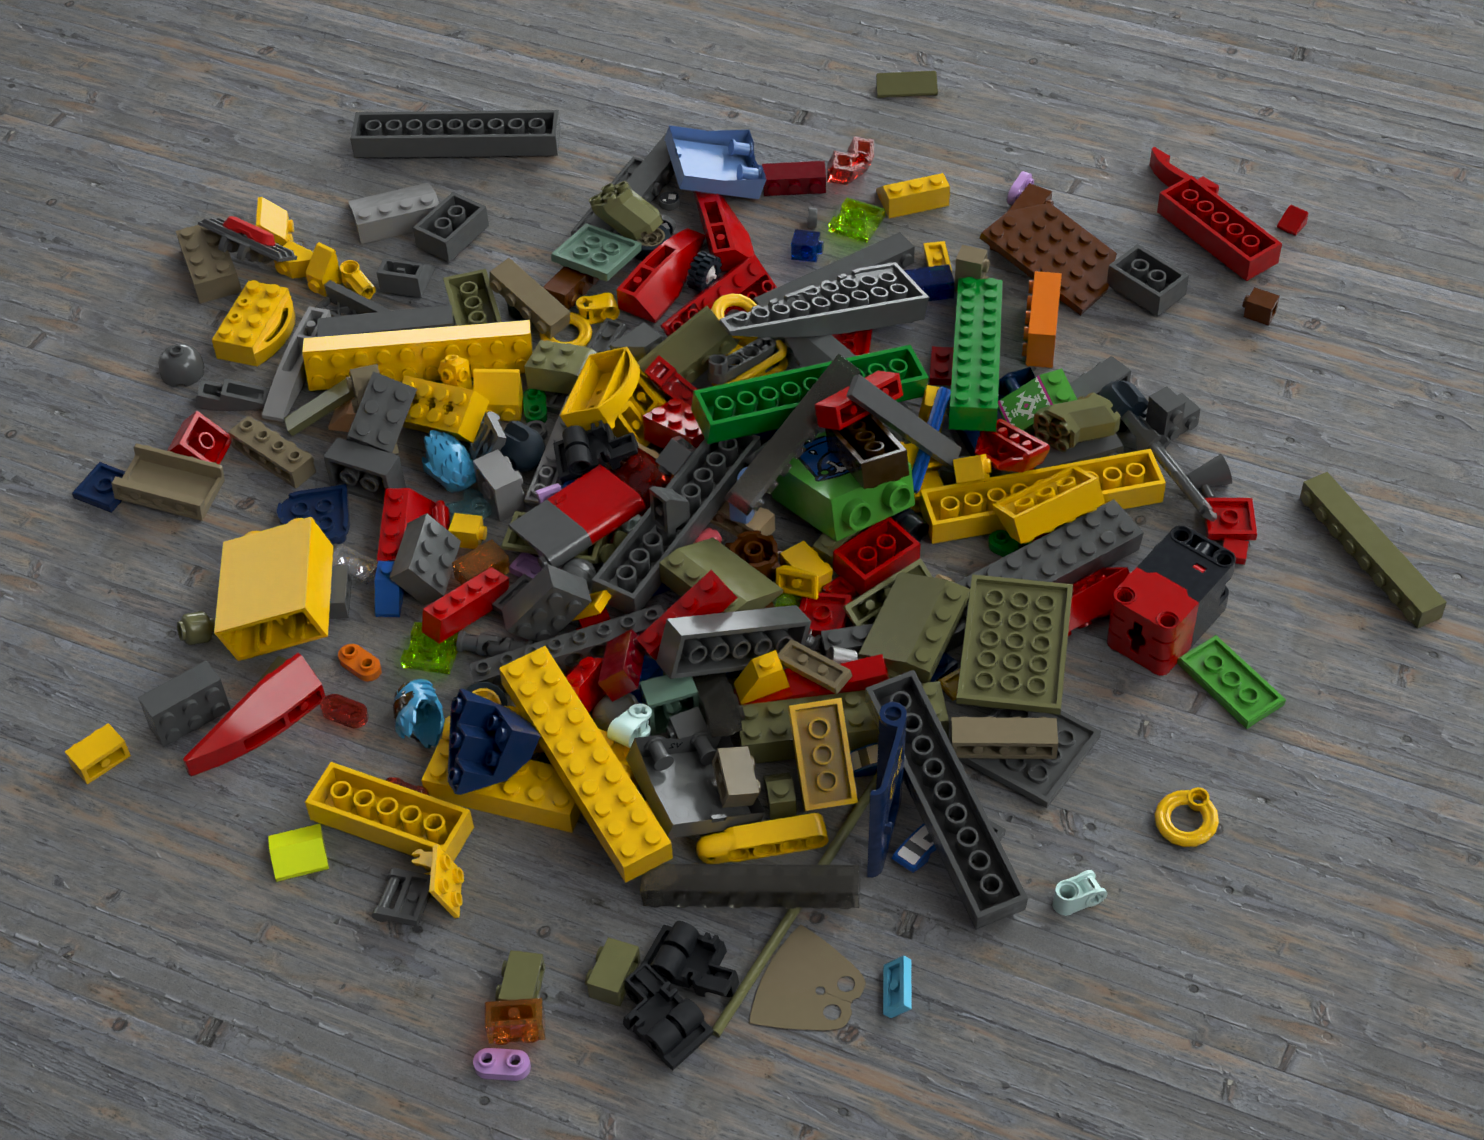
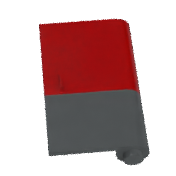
M600 464L510 523L509 528L537 550L539 555L537 561L542 569L547 564L559 568L644 511L646 507L642 497L634 489Z

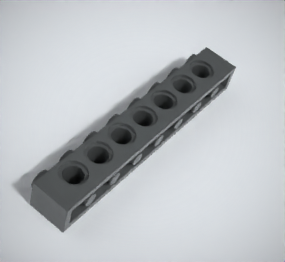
M659 604L470 663L469 667L474 683L489 682L498 686L506 693L507 691L502 685L499 668L543 646L547 647L563 674H566L586 657L604 658L607 642L626 631L633 629L637 636H640L664 613L663 608Z

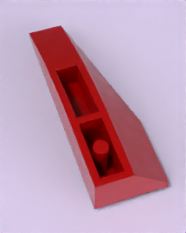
M693 191L709 252L721 259V271L731 270L743 260L755 255L749 233L721 194Z
M686 228L653 250L616 289L618 309L656 323L679 297L689 275L687 272L688 269H691L690 264L694 262L693 258L699 253L705 240V235Z
M753 255L740 262L708 286L660 326L667 337H669L704 307L708 306L711 309L714 302L723 295L741 294L754 301L755 297L777 287L756 255ZM731 306L725 309L724 316L732 309L745 310L738 306Z
M299 652L259 681L183 758L187 773L190 776L221 766L267 743L326 700L322 683Z

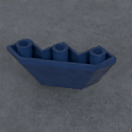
M459 689L457 696L452 700L450 712L449 785L455 794L462 795L507 781L532 758L540 734L532 723L511 709L465 689Z

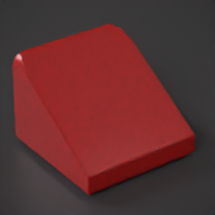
M1290 205L1277 224V228L1296 236L1307 224L1308 212Z

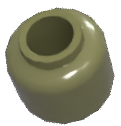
M204 611L184 614L181 620L177 622L178 636L186 644L196 645L211 640L215 621L213 618H209Z

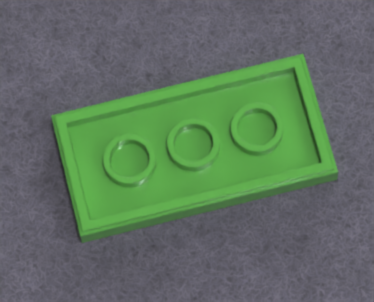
M1217 635L1178 658L1177 664L1246 729L1285 705L1286 699Z

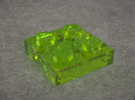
M846 197L842 203L840 214L837 217L833 216L829 222V232L868 243L885 218V209Z
M414 622L408 650L404 649L400 659L402 668L450 675L458 653L456 644L459 632L439 644L421 632V622Z

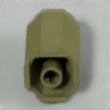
M622 181L616 185L609 183L601 188L602 192L589 199L591 208L596 216L614 228L623 237L632 240L642 238L641 233L645 231L647 234L654 232L663 223L658 209L635 193L627 181Z
M1093 392L1089 393L1086 397L1084 395L1080 396L1074 401L1040 408L1034 414L1033 428L1036 431V438L1060 452H1066L1077 443L1114 435L1119 430L1121 416L1117 411L1115 413L1112 411L1111 407L1113 404L1110 400Z

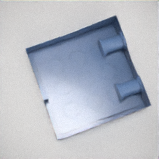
M669 125L665 142L680 189L752 199L760 198L766 182V176L762 165H758L755 160L754 141L750 130L706 131Z

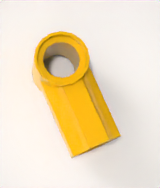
M347 260L341 263L340 273L343 286L367 299H371L376 292V288L360 271L358 262Z

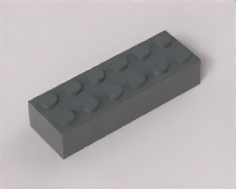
M452 305L317 318V337L455 326Z
M797 605L668 618L656 662L670 679L744 670L753 658L774 650L778 654L790 639L805 646L811 620Z

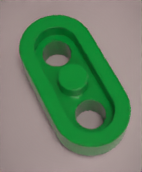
M527 389L523 393L526 423L534 420L545 423L548 418L545 392L543 390Z
M997 530L990 534L988 547L993 553L1005 557L1031 542L1021 544L1011 538L1007 531Z

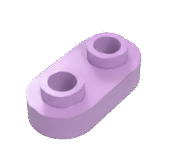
M1024 171L1020 173L1009 190L1008 204L1013 205L1029 183L1034 184L1031 173Z
M484 1048L478 1051L473 1059L476 1074L484 1079L519 1081L524 1079L531 1070L529 1057L521 1050ZM485 1059H492L489 1063L483 1062ZM514 1060L520 1061L517 1065L511 1064Z

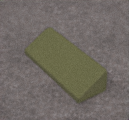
M937 72L877 73V98L938 95Z

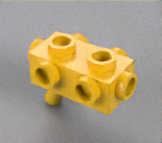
M448 355L444 360L440 361L438 373L442 377L443 384L473 390L469 361L467 359L460 358L458 355Z

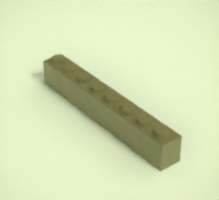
M1328 472L1303 482L1300 494L1303 504L1311 509L1316 518L1328 528L1331 535L1337 538L1344 546L1346 552L1354 557L1361 569L1371 576L1375 584L1388 595L1390 601L1396 604L1404 613L1408 621H1411L1418 629L1442 618L1447 603L1444 598Z

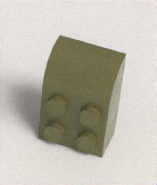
M540 340L524 366L527 388L570 394L588 356L597 352L585 346Z

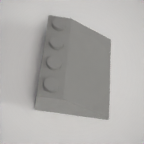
M429 182L348 201L361 244L413 232V227L439 204L436 192Z

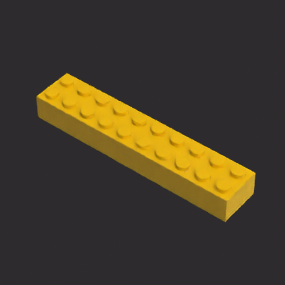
M530 320L304 338L302 353L309 391L332 388L346 379V377H349L350 369L378 364L381 375L399 382L403 381L404 376L428 381L442 380L441 375L438 373L440 361L444 360L448 355H458L460 358L467 359L469 361L471 378H473L474 369H519L520 374L525 373L524 366L533 353Z
M1146 449L1034 469L1023 473L1018 472L923 489L920 492V511L923 520L929 525L928 534L931 543L935 544L990 534L997 530L1006 531L993 510L992 504L1074 465L1098 478L1105 504L1115 499L1123 509L1163 502L1166 482L1152 450Z
M543 646L500 667L503 687L521 716L532 723L540 734L539 745L624 882L626 883L673 858L671 841L547 647Z

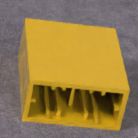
M312 517L305 519L296 518L284 525L263 531H250L242 537L223 542L214 634L237 661L328 637L333 545Z

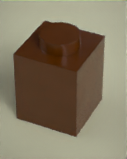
M1254 287L1251 294L1245 296L1242 307L1245 308L1244 318L1269 326L1277 312L1280 295Z

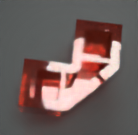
M854 136L847 153L833 151L827 164V182L848 185L865 173L874 158V139Z

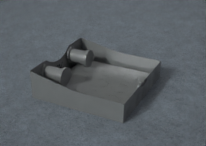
M726 728L701 730L681 739H667L661 735L634 738L626 761L657 821L668 838L720 832L733 826L761 822L765 810L758 798L750 806L722 808L712 760L718 748L733 747Z

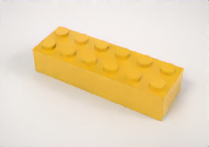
M440 739L421 779L426 795L458 806L573 833L581 811L551 764L529 760L507 781L457 795L448 783L449 741Z
M330 762L305 801L310 820L413 856L412 853L415 850L422 849L424 852H432L433 845H439L454 862L474 828L469 809Z

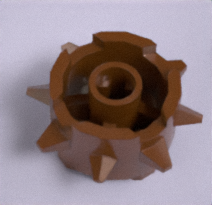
M751 530L737 535V540L733 543L725 544V547L771 581L776 579V568L780 567L778 557L785 550H778V545L773 535L765 536L759 530Z

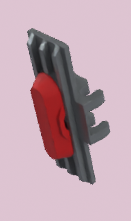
M229 216L226 220L211 218L198 222V225L222 236L218 250L222 252L228 250L231 253L237 252V259L244 261L247 258L250 262L258 261L263 263L271 260L279 262L297 260V256L294 255L292 250L275 243L272 233L237 217Z

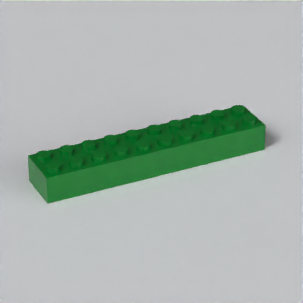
M973 277L958 278L949 429L996 432L1003 280L995 278L975 279Z
M911 345L694 390L691 411L707 444L816 421L817 416L814 404L850 386L853 376L858 374L865 378L877 371L900 373L903 396L896 399L897 402L923 397L929 377Z

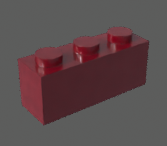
M825 161L762 164L766 176V182L763 187L764 196L826 193Z
M633 629L613 638L606 645L598 684L612 702L638 689L646 650L636 639L639 635L637 636Z

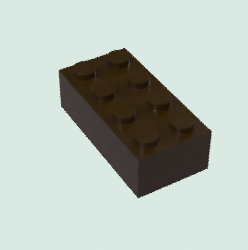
M872 414L841 430L825 428L827 447L863 489L875 488L880 484L898 481L903 477L909 476L906 448Z

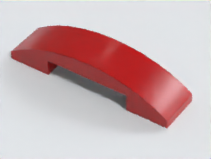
M1156 147L1151 149L1149 165L1154 174L1165 185L1171 187L1190 176L1170 164V156ZM1204 176L1198 179L1218 195L1219 185Z
M659 355L644 371V374L671 399H681L692 405L693 392L698 389L677 373L676 369Z

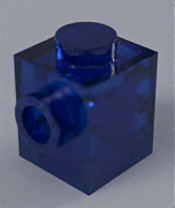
M795 229L791 242V260L817 262L819 254H823L824 241H821L820 232Z

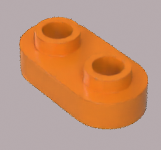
M347 644L339 650L338 658L341 666L359 679L369 682L376 680L381 675L382 668L379 659L359 645Z

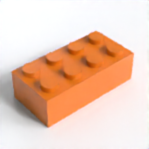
M1035 271L1034 280H1029L1028 293L1032 294V296L1028 295L1027 310L1031 311H1026L1025 325H1029V327L1024 326L1023 340L1028 342L1023 343L1022 356H1026V366L1053 368L1062 273Z

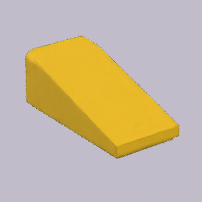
M788 565L776 568V584L783 589V593L818 599V574Z

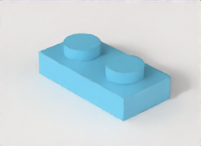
M904 955L884 964L883 1014L889 1018L912 1009L911 959Z

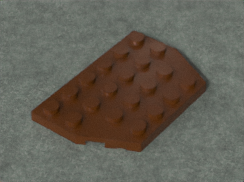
M1051 203L1007 211L981 232L980 239L1033 280L1035 271L1062 273L1059 300L1080 316L1099 300L1109 288L1107 283L1108 268L1115 261L1117 253Z

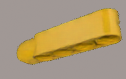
M810 813L733 826L723 832L707 834L698 840L696 853L701 861L710 865L741 862L817 849L825 846L829 838L823 815Z

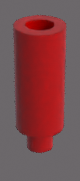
M439 500L432 509V518L449 530V508L445 506L444 501Z

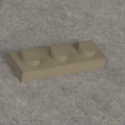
M792 639L778 653L783 666L835 694H838L852 677L850 669Z

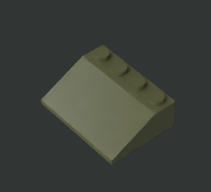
M715 538L677 548L659 562L661 582L680 597L712 569L738 597L722 613L763 609L783 593L781 587Z
M899 572L858 656L867 658L883 654L888 669L900 674L914 670L921 683L930 682L968 605L970 589L947 579Z

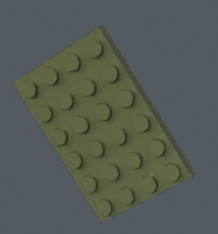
M972 574L956 704L1061 714L1073 584Z

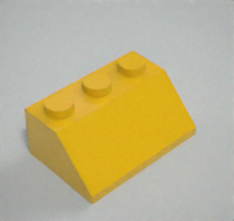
M941 173L884 185L877 188L876 193L890 219L949 206L950 185L945 175Z

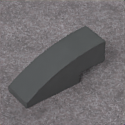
M226 378L223 384L201 379L195 407L215 411L261 409L265 406L270 388Z

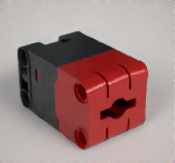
M1179 525L1172 528L1163 540L1156 544L1147 557L1114 590L1107 635L1108 646L1150 670L1155 675H1167L1177 664L1178 658L1186 654L1225 611L1229 597L1226 583L1233 576L1236 562L1234 553L1186 526Z

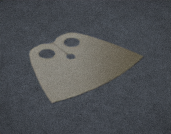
M800 924L782 944L767 967L755 995L749 1024L783 1029L818 1031L843 1028L852 1015L851 1003L854 999L861 996L865 988V979L860 971L835 948ZM845 976L851 977L855 981L853 990L849 992L841 991L837 986L840 978ZM817 987L825 988V993L818 995L815 990ZM832 1004L838 1006L841 1009L840 1017L836 1020L825 1018L823 1010L826 1006Z

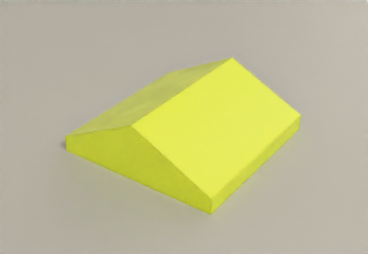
M321 824L268 836L269 851L276 882L329 869Z

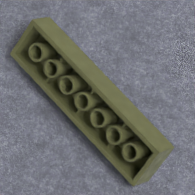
M940 681L921 683L949 739V719ZM866 690L736 706L741 747L748 746L750 756L754 757L755 764L796 759L788 706L842 698L850 752L860 747L877 743L879 729L866 705Z

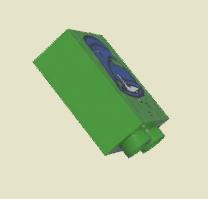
M825 431L766 457L772 498L836 542L915 505L911 463L908 462L909 476L903 477L898 481L880 484L875 488L863 489L827 447Z

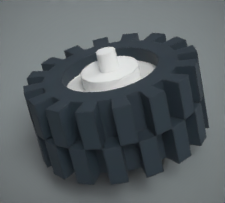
M704 251L699 252L693 258L694 262H691V269H688L687 272L689 273L687 276L688 287L698 292H702L720 277L718 275L722 270L720 269L722 266L721 259Z

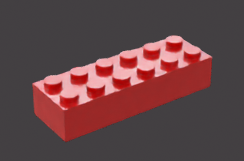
M1192 175L1160 192L1157 213L1244 280L1248 281L1279 263L1282 243Z

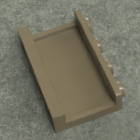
M136 443L134 446L135 456L122 478L115 476L112 481L115 499L203 521L225 481L223 466L215 462H208Z

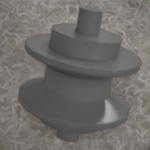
M809 628L805 646L815 652H821V635L812 636V629Z

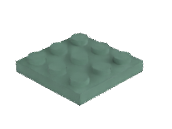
M586 223L551 254V261L600 280L608 281L641 251L642 243Z

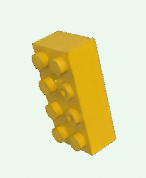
M248 280L212 338L217 359L258 367L272 357L288 340L295 325V310L289 289L276 284L270 285L259 283L256 280Z
M628 347L590 354L560 414L567 427L581 426L587 431L591 429L592 423L596 427L599 426L598 421L600 420L604 424L608 423L611 430L615 427L614 422L622 412V407L634 393L640 377V366Z

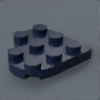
M346 484L296 491L288 494L289 498L284 500L282 504L279 502L277 515L281 525L287 524L296 518L305 519L312 517L332 545L342 544L346 541V535L350 528L348 489Z

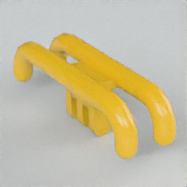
M777 340V353L738 375L735 379L723 384L785 371L788 366L786 358L787 346L783 341ZM779 362L778 366L774 367L768 372H765L766 369L770 368L771 366Z

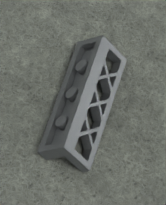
M331 280L324 285L327 296L315 306V308L330 310L331 317L341 316V313L348 312L356 315L390 311ZM330 303L337 305V308L328 309L326 307Z

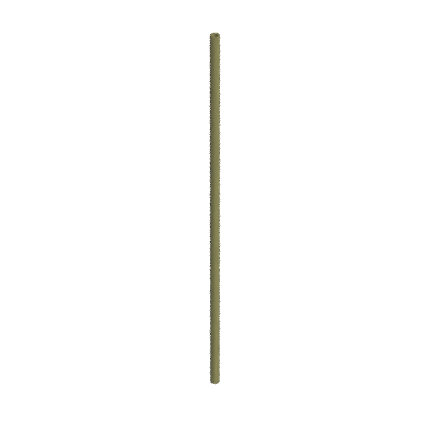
M877 772L712 1027L714 1030L712 1035L718 1038L721 1036L870 803L871 791L876 790Z

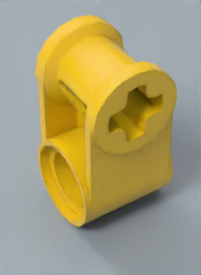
M611 293L583 296L576 301V307L579 309L578 314L585 317L590 325L604 322L606 318L615 320L620 314L615 297Z

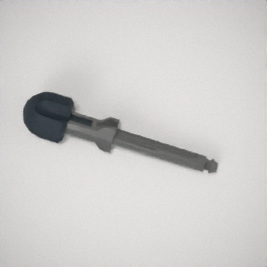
M485 412V414H484V417H483V419H482V422H481V424H480V427H479V430H478L476 436H478L480 430L482 429V427H483V425H484V423H485L484 418H485V416H486V414H487L486 412ZM519 421L508 423L505 430H503L507 439L505 445L500 450L501 454L509 458L514 471L522 473L537 468L545 451L543 438L537 431Z
M1111 381L1104 386L1099 395L1110 400L1113 404L1111 407L1114 413L1117 411L1121 416L1117 432H1125L1129 428L1136 437V449L1138 451L1151 449L1155 459H1157L1197 511L1202 514V517L1214 522L1217 519V513L1213 512L1210 504L1166 451V447L1171 441L1166 435H1159L1144 420L1146 417L1145 410L1148 406V400L1135 385L1128 381Z

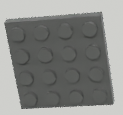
M993 708L987 717L1057 718V759H958L964 764L1048 808L1099 740L1101 731L1062 710L1061 714L1058 715Z

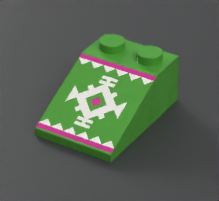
M1061 368L1037 376L998 401V410L1004 421L1032 434L1036 432L1033 428L1034 414L1040 408L1074 401L1077 398Z

